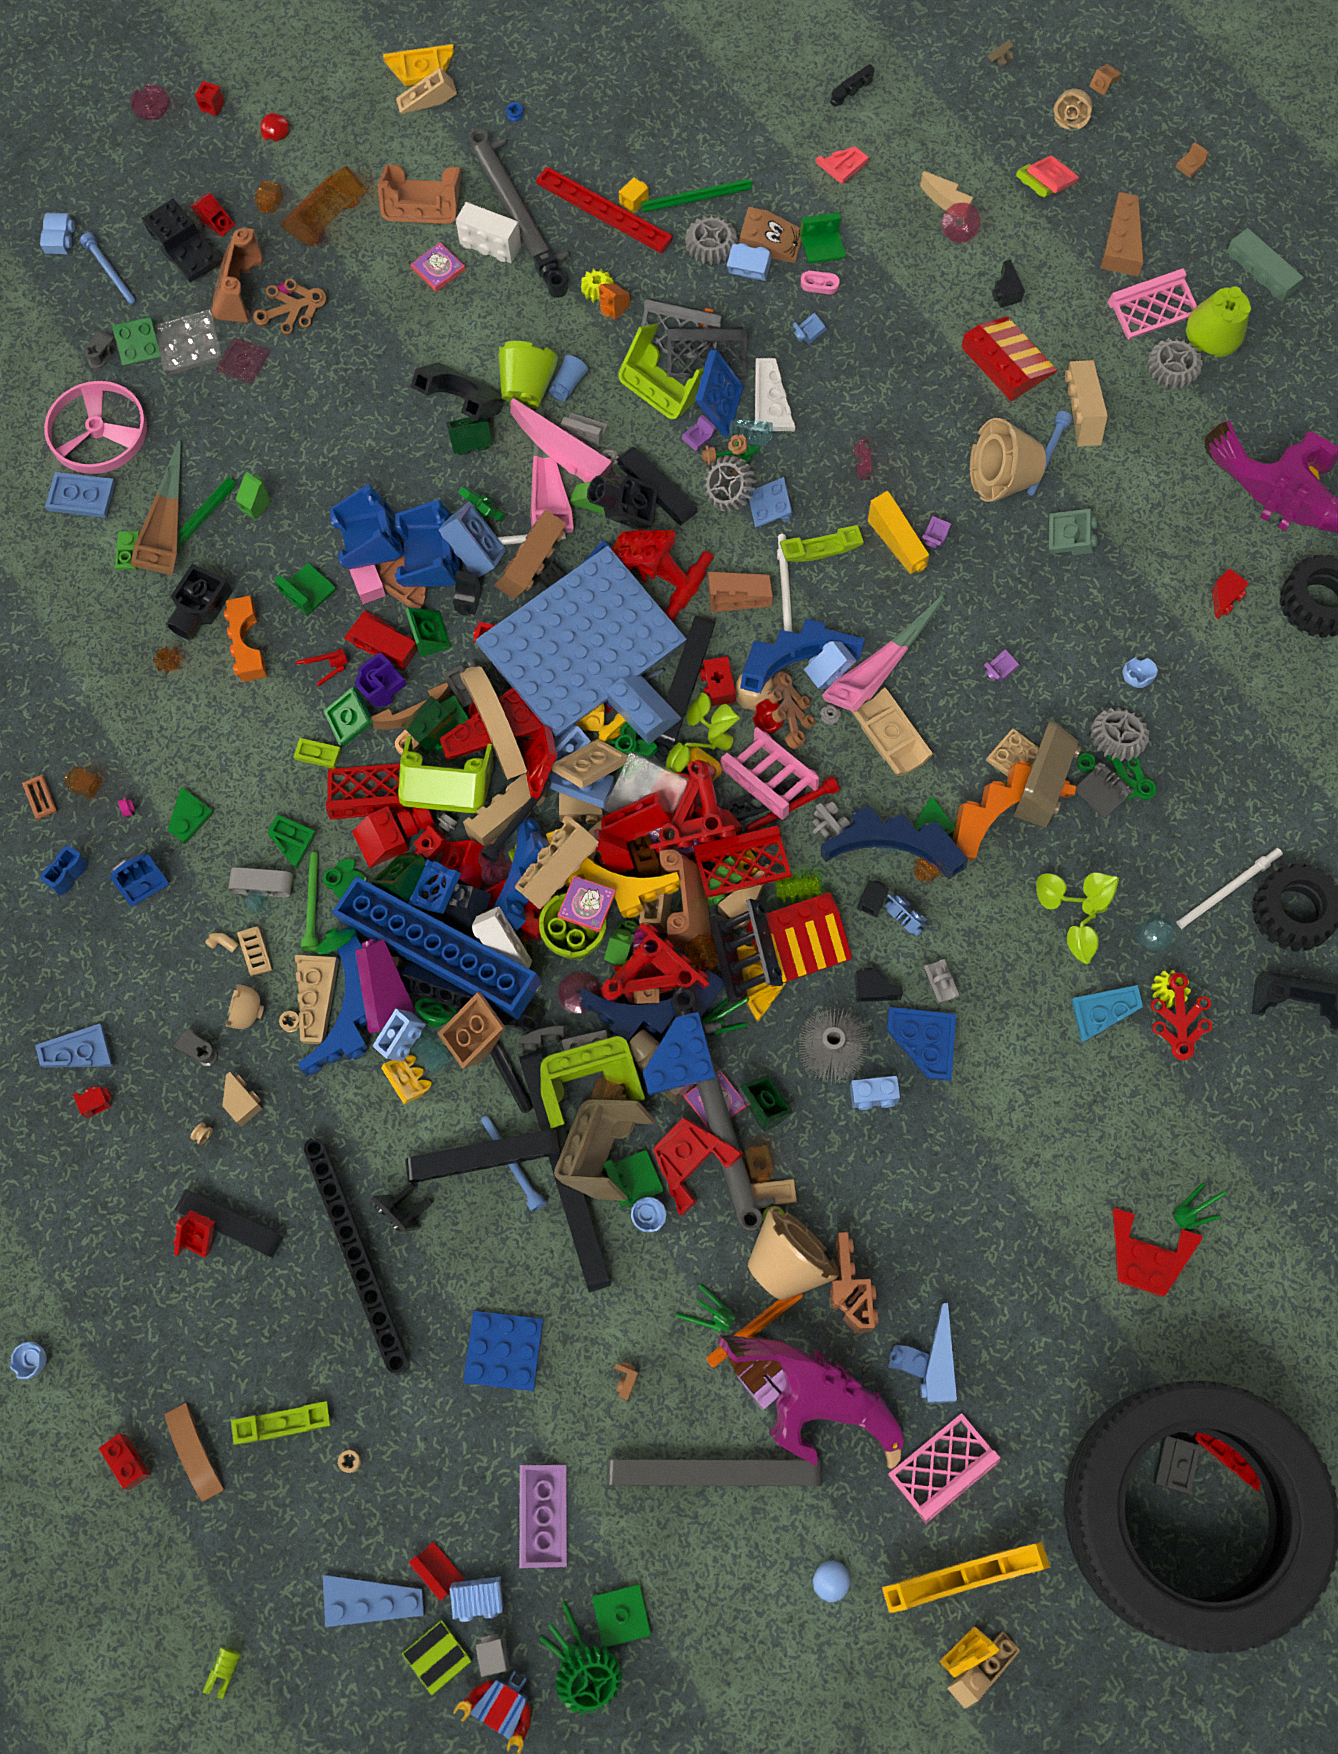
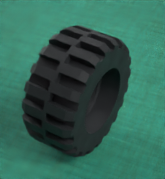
M1322 554L1314 555L1313 558L1307 557L1294 567L1281 589L1280 605L1284 606L1282 612L1285 617H1289L1288 622L1291 625L1295 624L1298 626L1297 630L1300 632L1304 630L1313 637L1318 634L1320 638H1327L1329 634L1331 637L1337 636L1338 607H1325L1316 603L1310 597L1307 586L1322 585L1328 587L1338 597V559L1334 558V555L1328 554L1325 557Z
M1292 863L1289 867L1284 865L1279 867L1277 871L1274 870L1260 885L1253 898L1256 902L1252 905V912L1257 913L1254 921L1255 924L1260 923L1261 928L1259 931L1261 934L1264 935L1266 933L1269 936L1268 941L1272 944L1276 941L1280 943V948L1286 949L1290 946L1291 951L1297 952L1301 948L1304 951H1308L1314 946L1318 947L1323 944L1338 928V884H1333L1332 881L1334 879L1330 875L1328 877L1323 874L1324 870L1320 868L1312 869L1310 864H1304L1300 867L1299 863ZM1287 891H1295L1307 896L1316 909L1315 922L1299 923L1288 917L1281 906V894Z

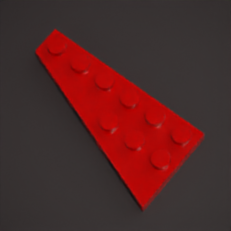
M514 688L498 697L515 739L531 735L544 726ZM479 712L440 738L446 760L486 749L488 744H492Z

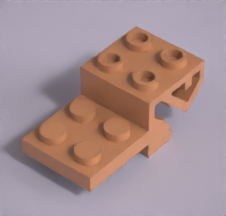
M848 1232L838 1233L835 1241L837 1266L840 1275L838 1276V1281H832L830 1285L831 1308L834 1310L840 1308L846 1313L842 1320L856 1333H871L874 1326L878 1324L877 1309H873V1303L876 1300L875 1285H871V1279L853 1280V1277H855V1264L850 1262V1256L853 1253V1239H848ZM855 1290L858 1291L848 1301L849 1305L852 1304V1302L858 1297V1295L861 1292L863 1293V1295L856 1300L855 1304L852 1307H847L845 1305V1301L850 1298L851 1294Z

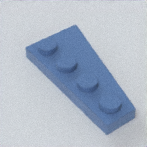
M323 1575L325 1627L424 1615L423 1589Z

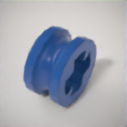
M516 102L508 104L506 107L507 118L513 122L520 121L523 117L522 106Z

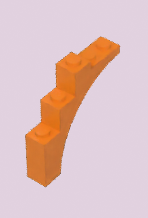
M1019 761L1010 766L1006 787L1005 783L993 781L984 787L981 807H979V803L967 801V803L959 806L952 841L968 858V861L976 859L980 843L994 820L1011 805L1020 801L1032 769L1030 763ZM1065 780L1059 797L1069 798L1075 795L1076 786L1070 785V782Z

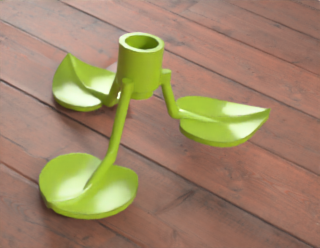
M701 692L690 705L686 720L691 726L697 725L699 721L709 728L708 741H710V744L685 743L683 745L682 743H677L667 757L666 770L680 773L690 759L689 747L710 748L712 750L717 747L723 751L729 750L733 744V736L725 733V731L735 724L740 717L729 705L723 704L714 712L711 718L712 724H709L704 719V716L710 710L711 701L707 694Z
M1097 872L1091 873L1086 877L1083 884V891L1088 898H1072L1063 896L1067 886L1061 877L1050 873L1042 874L1036 881L1037 896L1042 906L1051 910L1058 908L1061 905V900L1082 902L1083 911L1089 914L1080 923V927L1072 926L1069 928L1067 945L1078 960L1084 964H1090L1098 949L1099 938L1096 931L1090 926H1085V924L1091 919L1096 918V914L1104 913L1108 909L1116 893L1119 877Z

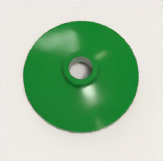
M336 927L329 929L325 932L326 937L317 946L316 952L318 954H326L342 947L356 935V930L354 928L337 930Z

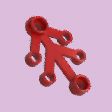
M1175 972L1169 976L1168 984L1174 989L1176 1015L1165 1006L1164 1001L1161 999H1153L1150 1007L1177 1028V1038L1167 1030L1165 1023L1161 1021L1154 1022L1151 1028L1155 1034L1162 1036L1172 1045L1171 1052L1175 1058L1188 1060L1194 1054L1193 1044L1204 1032L1207 1033L1212 1029V1023L1208 1019H1200L1197 1023V1028L1188 1037L1186 1028L1202 1010L1210 1008L1211 1001L1205 996L1198 997L1196 1004L1186 1014L1184 989L1188 985V978L1183 973ZM1177 978H1182L1183 983L1181 986L1176 985L1175 981ZM1202 999H1206L1207 1005L1205 1007L1200 1006V1001ZM1157 1001L1161 1003V1008L1158 1010L1154 1008V1004ZM1204 1021L1208 1023V1028L1205 1030L1201 1028V1024ZM1157 1024L1163 1026L1161 1032L1155 1030ZM1182 1045L1187 1047L1185 1053H1181L1179 1050Z

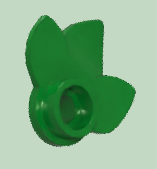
M354 859L339 861L335 868L327 870L323 875L324 885L328 889L333 890L336 897L340 899L356 876L364 881L367 880L362 873L353 870L355 866ZM332 877H338L336 882H330Z

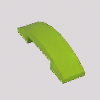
M858 525L840 528L837 533L802 541L800 537L780 541V546L785 561L803 562L850 551L863 545L864 541Z
M327 1401L260 1416L254 1415L231 1420L233 1443L238 1445L330 1426Z

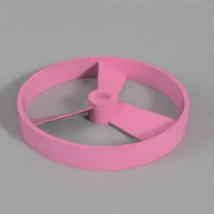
M92 381L67 390L52 404L46 416L44 431L50 449L63 465L77 472L97 474L117 469L137 454L146 437L147 420L138 399L128 389L112 382ZM103 391L122 394L137 405L141 416L139 429L107 424L102 421ZM83 395L89 417L85 422L88 431L54 449L51 433L57 415L66 404L76 397ZM89 434L93 438L106 437L128 447L126 451L116 458L98 464H80L64 458Z

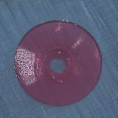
M961 202L950 206L942 218V230L945 236L956 243H964L971 240L977 234L980 227L979 213L968 203ZM959 218H962L963 224L958 226L956 222Z
M573 972L560 982L557 993L558 1000L561 1006L568 1012L585 1014L588 1011L579 1005V994L575 993V990L577 988H584L601 998V986L593 975L587 972Z

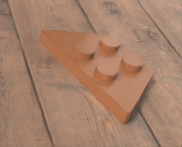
M404 556L396 561L375 565L386 592L408 607L423 609L428 587H403L395 579L397 568L404 567Z

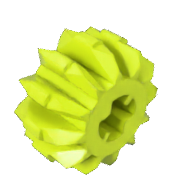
M593 268L592 273L586 272L585 277H582L581 291L585 294L586 300L591 298L593 303L596 299L600 301L599 286L601 284H612L613 279L608 272L603 273L602 269L596 272Z
M1171 970L1169 974L1166 971H1162L1161 976L1154 978L1155 983L1151 986V989L1156 991L1152 995L1153 998L1160 997L1161 1000L1166 1002L1167 1008H1170L1172 1004L1175 1006V993L1172 989H1167V987L1171 988L1168 984V979L1171 974L1175 973V970ZM1182 978L1176 979L1175 983L1177 986L1182 985ZM1187 987L1184 989L1185 1002L1188 999L1186 995L1191 992V989Z

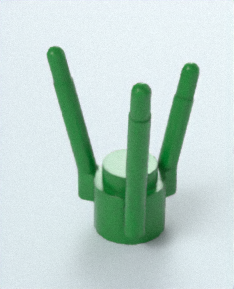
M727 998L714 1010L705 1014V1017L702 1018L703 1024L720 1022L721 1026L724 1025L721 1018L748 1002L749 998H744L718 1014L721 1009L730 1003ZM748 1023L723 1027L708 1034L715 1033L718 1036L724 1032L747 1027Z
M1204 1183L1200 1184L1181 1205L1174 1208L1176 1211L1173 1213L1174 1220L1181 1229L1187 1228L1190 1231L1196 1226L1220 1219V1215L1217 1214L1195 1221L1198 1218V1212L1218 1201L1227 1192L1222 1191L1194 1209L1191 1206L1186 1208L1205 1187Z
M699 1284L698 1287L719 1307L716 1310L699 1299L696 1301L697 1304L714 1315L712 1321L715 1324L680 1313H676L675 1316L711 1328L720 1333L721 1329L727 1332L736 1315L732 1314V1310L726 1307L708 1289Z
M563 1602V1609L578 1645L575 1642L568 1645L552 1623H549L548 1627L564 1650L562 1652L558 1650L544 1636L540 1637V1641L558 1656L562 1662H567V1654L570 1656L575 1655V1648L580 1652L583 1651L585 1644L582 1641L567 1603Z

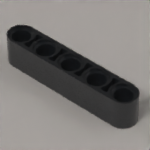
M635 447L629 448L616 459V461H619L617 463L627 475L658 487L656 503L678 525H683L697 513L694 504Z
M185 1189L174 1209L185 1216L192 1210L208 1217L215 1222V1231L271 1258L274 1257L284 1238L278 1233Z

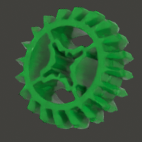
M585 1645L581 1652L575 1648V1655L570 1656L567 1654V1662H560L561 1670L556 1671L557 1680H555L557 1695L566 1708H570L573 1713L579 1711V1713L584 1715L588 1710L593 1715L595 1709L598 1708L603 1711L604 1704L611 1705V1698H618L617 1690L622 1688L621 1680L623 1679L621 1666L616 1661L614 1654L608 1653V1650L604 1647L599 1650V1647L594 1645L590 1650ZM587 1676H589L591 1684L588 1683Z

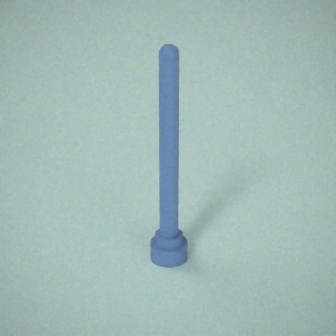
M91 232L83 234L80 238V243L85 249L92 251L128 303L134 304L136 301L134 296L97 247L96 237Z
M1059 411L1054 420L1056 427L1045 450V470L1063 429L1069 427L1073 419L1072 415L1068 412ZM1040 481L1028 488V495L1032 496L1035 494Z
M483 1116L481 1121L492 1140L503 1139L490 1117ZM509 1164L508 1166L527 1195V1206L530 1211L535 1212L545 1206L547 1201L544 1196L539 1194L538 1191L535 1192L519 1164Z

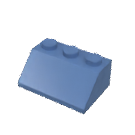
M470 501L449 517L439 528L443 539L451 545L455 554L466 565L467 570L472 574H477L478 578L494 569L507 551Z
M641 675L621 678L606 690L608 702L648 745L681 720V717Z

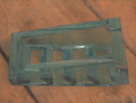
M730 420L729 440L737 434V427H740V435L745 436L748 443L768 446L772 440L773 423ZM746 428L748 429V435H745Z

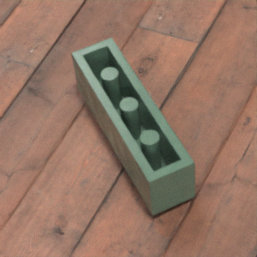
M1249 228L1231 240L1227 250L1230 258L1243 266V269L1252 274L1258 283L1264 285L1274 297L1284 301L1299 289L1304 277Z

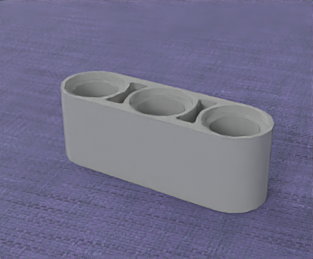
M232 868L228 891L234 894L290 897L293 874L278 870Z

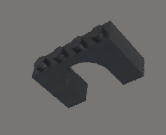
M440 362L416 368L410 386L427 396L444 392L465 399L461 413L476 421L498 415L504 402L500 392Z

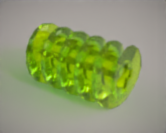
M802 873L800 880L797 874H794L792 881L790 878L783 881H775L776 901L781 897L783 903H786L787 896L790 897L792 902L795 901L796 895L799 896L800 901H803L804 895H807L808 899H811L813 894L820 896L819 877L817 878L815 873H811L808 879L807 875Z

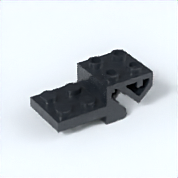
M174 198L141 218L153 240H159L162 243L160 247L162 253L170 262L174 263L189 282L222 263L217 253L198 233L195 222Z

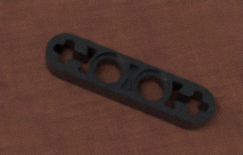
M792 779L778 784L773 791L779 792L783 796L800 779ZM806 787L788 803L805 795ZM752 794L730 802L727 810L738 821L761 814L770 809L764 804L758 809L753 808L750 803L756 798ZM744 803H747V809L749 810V812H746V808H744ZM733 807L742 809L739 815L733 812Z

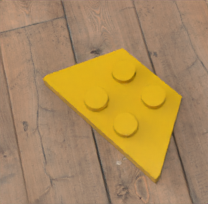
M453 44L387 53L383 54L384 62L404 86L416 85L439 68L446 72L454 53Z
M743 945L737 948L739 961L756 953L753 946ZM760 961L742 969L744 981L764 973ZM764 982L747 990L749 1001L746 1004L757 1022L766 1013L786 983H783L782 986L771 987V985H767Z

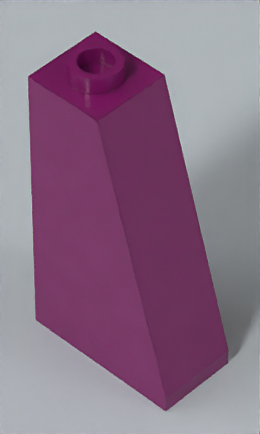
M374 938L363 942V947L355 951L369 1033L383 1030L395 1009L409 1011L413 1014L416 1013L384 939L375 942Z

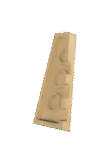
M295 955V962L297 963L296 980L299 988V994L297 995L298 1003H300V1041L305 1044H321L326 1039L339 959L337 957Z

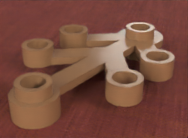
M287 279L285 281V289L288 292H296L305 297L297 300L278 291L276 286L270 285L266 289L267 296L286 304L268 311L263 309L255 311L253 315L254 322L259 327H265L269 324L271 318L290 312L286 322L281 324L282 333L290 335L293 332V325L300 309L308 306L305 315L299 319L300 326L307 329L311 326V319L316 308H320L325 304L326 295L319 288L308 290L297 285L295 280ZM293 283L294 287L288 288L287 285ZM271 289L276 291L274 295L269 294ZM319 295L320 298L318 300H314L313 296ZM263 314L265 317L264 319L260 320L258 319V315ZM307 319L309 323L303 325L302 320ZM289 326L290 330L286 332L283 328Z
M780 671L773 678L774 689L768 693V699L771 703L775 704L782 699L783 695V700L779 707L772 712V717L775 722L780 723L786 719L785 712H787L791 732L786 735V742L790 748L797 749L803 745L805 735L798 729L796 717L806 729L813 727L815 720L811 715L805 716L801 711L811 706L809 698L807 696L801 697L793 688L791 677L787 673Z

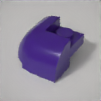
M381 652L358 669L359 673L356 677V682H354L372 705L378 707L387 706L392 703L391 696L407 685L405 679L393 668L392 664Z

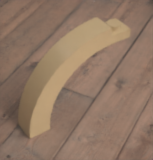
M479 666L467 668L464 672L460 673L461 680L481 716L502 772L507 780L527 772L508 720L483 668Z

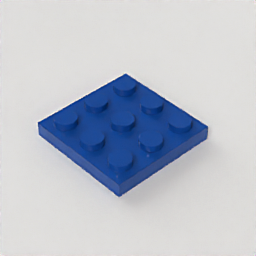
M716 349L709 351L695 401L722 436H730L744 385Z
M473 1311L463 1383L534 1391L543 1319Z

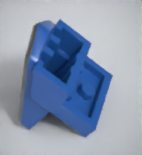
M139 852L123 859L111 870V880L131 907L169 885L151 855L145 852Z

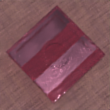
M234 338L217 365L216 370L219 373L252 385L270 353L266 349Z

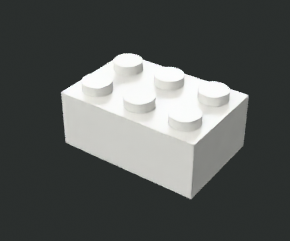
M465 203L456 218L460 244L467 249H475L483 255L496 257L501 262L512 263L521 248L518 221L473 204Z

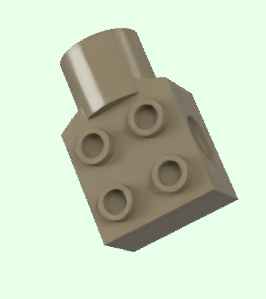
M645 1029L636 1034L628 1043L633 1062L642 1074L660 1045ZM694 1084L662 1093L674 1105H677L684 1098V1095L694 1087Z

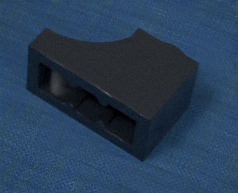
M1011 259L1003 261L1001 269L1002 278L996 281L992 291L993 300L998 302L1000 308L1022 302L1025 292Z
M457 570L453 600L455 611L465 616L469 614L475 615L482 594L477 574Z
M865 967L859 969L860 971H856L855 988L857 1002L901 1000L903 996L902 986L892 985L884 981L879 975V970Z

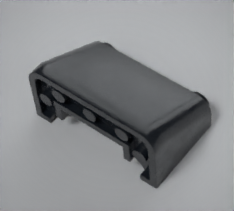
M1263 972L1256 978L1252 1014L1263 1016L1267 1008L1276 1007L1277 1003H1282L1287 999L1321 1005L1320 1016H1325L1329 1019L1331 1023L1330 1028L1338 1029V984L1274 972Z

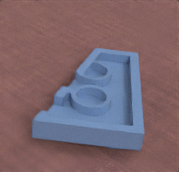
M101 1024L35 1045L40 1066L43 1068L113 1067L106 1036Z

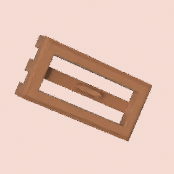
M43 775L22 783L37 821L41 820L44 816H50L49 814L58 813ZM39 781L50 806L48 809L37 784ZM33 784L42 808L41 812L38 811L29 785Z

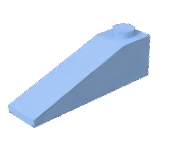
M943 1303L940 1307L924 1383H920L921 1398H925L926 1404L957 1401L948 1303Z

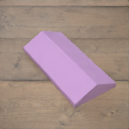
M520 1465L519 1568L567 1567L566 1465Z

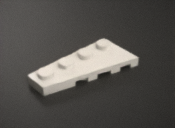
M756 358L755 431H795L794 421H792L790 407L786 400V393L782 386L776 358Z

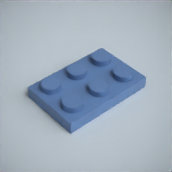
M55 472L45 508L51 512L106 518L115 481L111 478Z

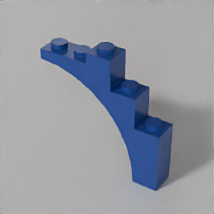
M805 619L801 634L780 629L775 645L754 640L743 670L740 689L761 694L765 684L776 672L796 661L819 655L823 651V646L830 641L842 642L855 659H860L865 638L825 629L826 623Z
M526 817L517 827V845L514 860L502 892L492 908L494 909L498 906L501 908L515 932L526 921L524 906L529 901L515 888V885L528 867L538 862L537 857L541 849L550 845L546 840L542 839L539 824L534 819ZM475 936V940L482 944L481 940Z
M356 935L348 943L337 949L342 959L345 974V995L342 1009L326 1039L310 1055L298 1062L301 1071L305 1075L318 1073L323 1065L339 1061L344 1053L349 1060H357L363 1057L365 1051L368 1050L365 1041L357 1029L359 1025H367L355 953L362 946Z

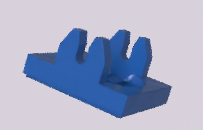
M427 860L408 904L414 908L444 913L461 874L456 870L447 869L435 861L432 863ZM439 874L436 882L427 885L431 877ZM446 877V886L444 888L442 883ZM440 885L438 893L432 895L433 889ZM424 892H428V900L422 898Z

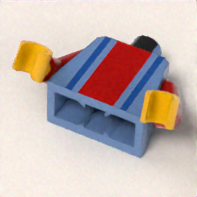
M514 1671L507 1683L501 1679L496 1681L488 1680L475 1687L464 1701L456 1706L453 1712L455 1714L458 1709L464 1710L465 1715L461 1721H465L469 1714L473 1715L509 1739L508 1752L511 1745H517L519 1747L517 1754H521L523 1741L531 1726V1706L527 1702L528 1697L520 1692L527 1678Z

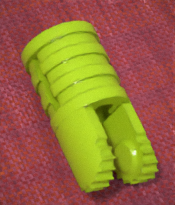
M220 1647L214 1667L210 1671L202 1693L209 1695L216 1678L219 1677L223 1680L218 1689L217 1698H224L233 1677L232 1674L235 1671V1666H237L238 1659L241 1657L239 1652L226 1647Z

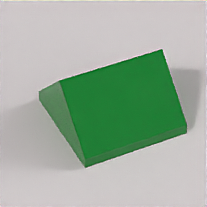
M411 607L405 609L420 657L451 648L440 612Z

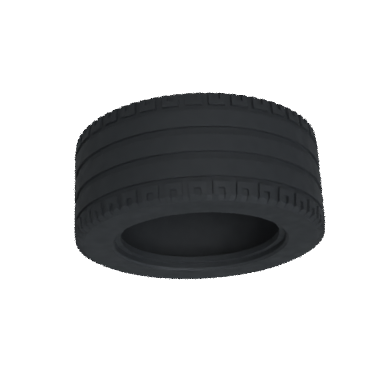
M1204 1380L1178 1381L1139 1391L1116 1403L1094 1422L1079 1443L1074 1453V1459L1071 1460L1068 1469V1479L1066 1480L1064 1491L1065 1528L1068 1541L1071 1543V1551L1083 1577L1097 1597L1115 1615L1131 1627L1155 1639L1183 1649L1215 1654L1246 1651L1249 1648H1258L1271 1643V1640L1281 1638L1290 1632L1289 1629L1291 1627H1297L1307 1617L1306 1613L1312 1612L1316 1604L1319 1603L1321 1600L1319 1596L1321 1593L1326 1592L1328 1583L1332 1579L1330 1574L1335 1571V1564L1338 1561V1555H1336L1338 1549V1508L1336 1502H1338V1497L1336 1496L1335 1485L1331 1484L1332 1476L1329 1474L1328 1467L1321 1460V1453L1318 1452L1315 1444L1307 1439L1309 1436L1297 1423L1294 1424L1292 1422L1293 1419L1280 1408H1275L1273 1403L1263 1397L1253 1395V1392L1221 1382ZM1178 1431L1203 1433L1221 1440L1233 1448L1247 1461L1255 1472L1267 1500L1269 1513L1268 1536L1258 1563L1237 1585L1224 1592L1207 1597H1184L1157 1580L1138 1557L1126 1526L1125 1497L1128 1482L1135 1466L1150 1447L1159 1440Z

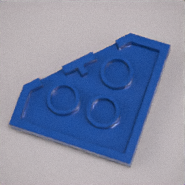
M889 1007L887 1032L927 1079L951 1081L956 1014Z
M699 1012L676 1017L643 1071L648 1095L716 1078Z

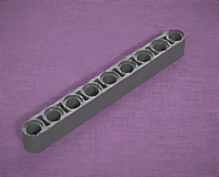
M607 1460V1485L822 1486L821 1461L818 1460L817 1465L814 1466L806 1460Z

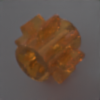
M165 646L164 649L156 650L157 654L156 657H153V661L156 663L158 671L164 669L166 674H168L169 671L177 670V663H181V660L177 656L178 653L175 649L170 651Z

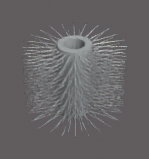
M835 1009L833 1025L831 1013L830 1016L825 1015L823 1017L825 1019L822 1022L817 1021L819 1028L808 1023L815 1029L805 1030L810 1035L801 1037L807 1039L802 1040L806 1042H799L805 1044L799 1046H806L803 1047L806 1050L800 1051H807L804 1054L809 1053L806 1055L811 1057L807 1065L810 1064L813 1058L816 1062H814L815 1064L812 1068H817L818 1065L821 1066L817 1071L824 1073L822 1081H824L827 1068L829 1075L830 1064L831 1082L833 1066L835 1078L837 1075L841 1076L843 1074L841 1072L844 1069L848 1072L849 1065L847 1064L849 1063L856 1069H859L851 1062L859 1063L856 1061H860L857 1059L860 1058L858 1056L864 1054L859 1052L863 1051L860 1049H867L861 1047L866 1045H860L863 1044L860 1041L856 1042V1040L862 1039V1037L857 1038L860 1037L857 1035L861 1034L860 1031H863V1029L856 1032L858 1030L856 1027L851 1032L852 1030L850 1029H852L851 1027L854 1023H848V1026L845 1025L847 1024L845 1023L847 1019L842 1021L843 1011L839 1023L837 1016L835 1027Z

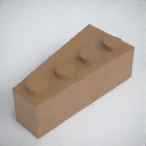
M1119 192L1112 215L1101 269L1139 276L1143 265L1139 200L1137 195Z
M545 510L525 537L526 541H523L515 552L516 557H513L504 569L505 574L496 581L494 586L513 599L524 590L528 591L534 583L532 577L535 573L538 575L544 567L542 563L544 558H549L555 549L552 547L554 542H559L565 533L563 528L566 523Z

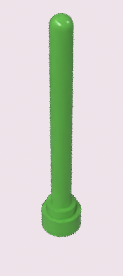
M312 851L309 857L306 934L301 939V949L304 951H316L319 945V940L315 935L318 853Z

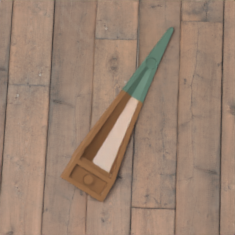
M180 440L177 441L160 487L136 540L130 566L168 575L173 574L177 555Z

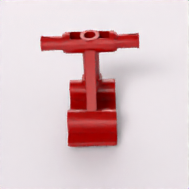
M674 530L623 531L618 535L617 541L611 550L625 567L631 572L634 566H638L644 573L650 576L655 574L677 587L670 597L669 606L664 612L673 623L679 611L685 609L691 598L697 593L700 584L706 576V569L714 559L713 555L703 551L696 564L691 565L685 574L673 561V557L669 553L676 542L674 539L676 532Z
M695 760L689 764L688 770L692 779L671 824H665L660 828V843L649 845L650 850H655L659 853L662 850H673L672 847L676 846L681 849L694 846L693 842L699 841V843L704 844L715 841L714 837L717 836L723 839L736 836L735 832L740 831V827L737 825L727 826V822L722 816L721 808L717 805L712 783L715 771L708 761ZM699 793L703 811H701L702 817L685 821ZM717 819L718 826L712 830L711 822ZM674 829L675 837L670 840L669 833Z
M641 923L638 930L645 936L644 940L632 952L633 956L612 978L605 981L601 991L606 999L614 1001L624 993L675 986L678 989L688 988L694 982L702 989H705L709 983L706 981L708 977L700 969L695 971L690 966L692 962L685 955L681 954L679 956L673 951L675 947L666 938L662 941L657 936L658 931L651 924L645 925ZM653 943L656 946V952H647L645 944ZM650 963L655 965L664 974L663 976L632 980L645 965L648 966ZM679 973H686L689 976L687 984L679 981Z

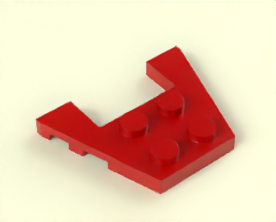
M682 1118L653 1148L661 1172L669 1184L671 1197H674L677 1204L676 1209L679 1215L686 1214L697 1202L683 1182L712 1153L716 1155L726 1168H731L744 1154L739 1149L687 1118Z
M1113 1208L1112 1218L1116 1248L1117 1282L1164 1297L1201 1242L1203 1236L1182 1229L1176 1251L1163 1249L1130 1238L1129 1235L1135 1214Z

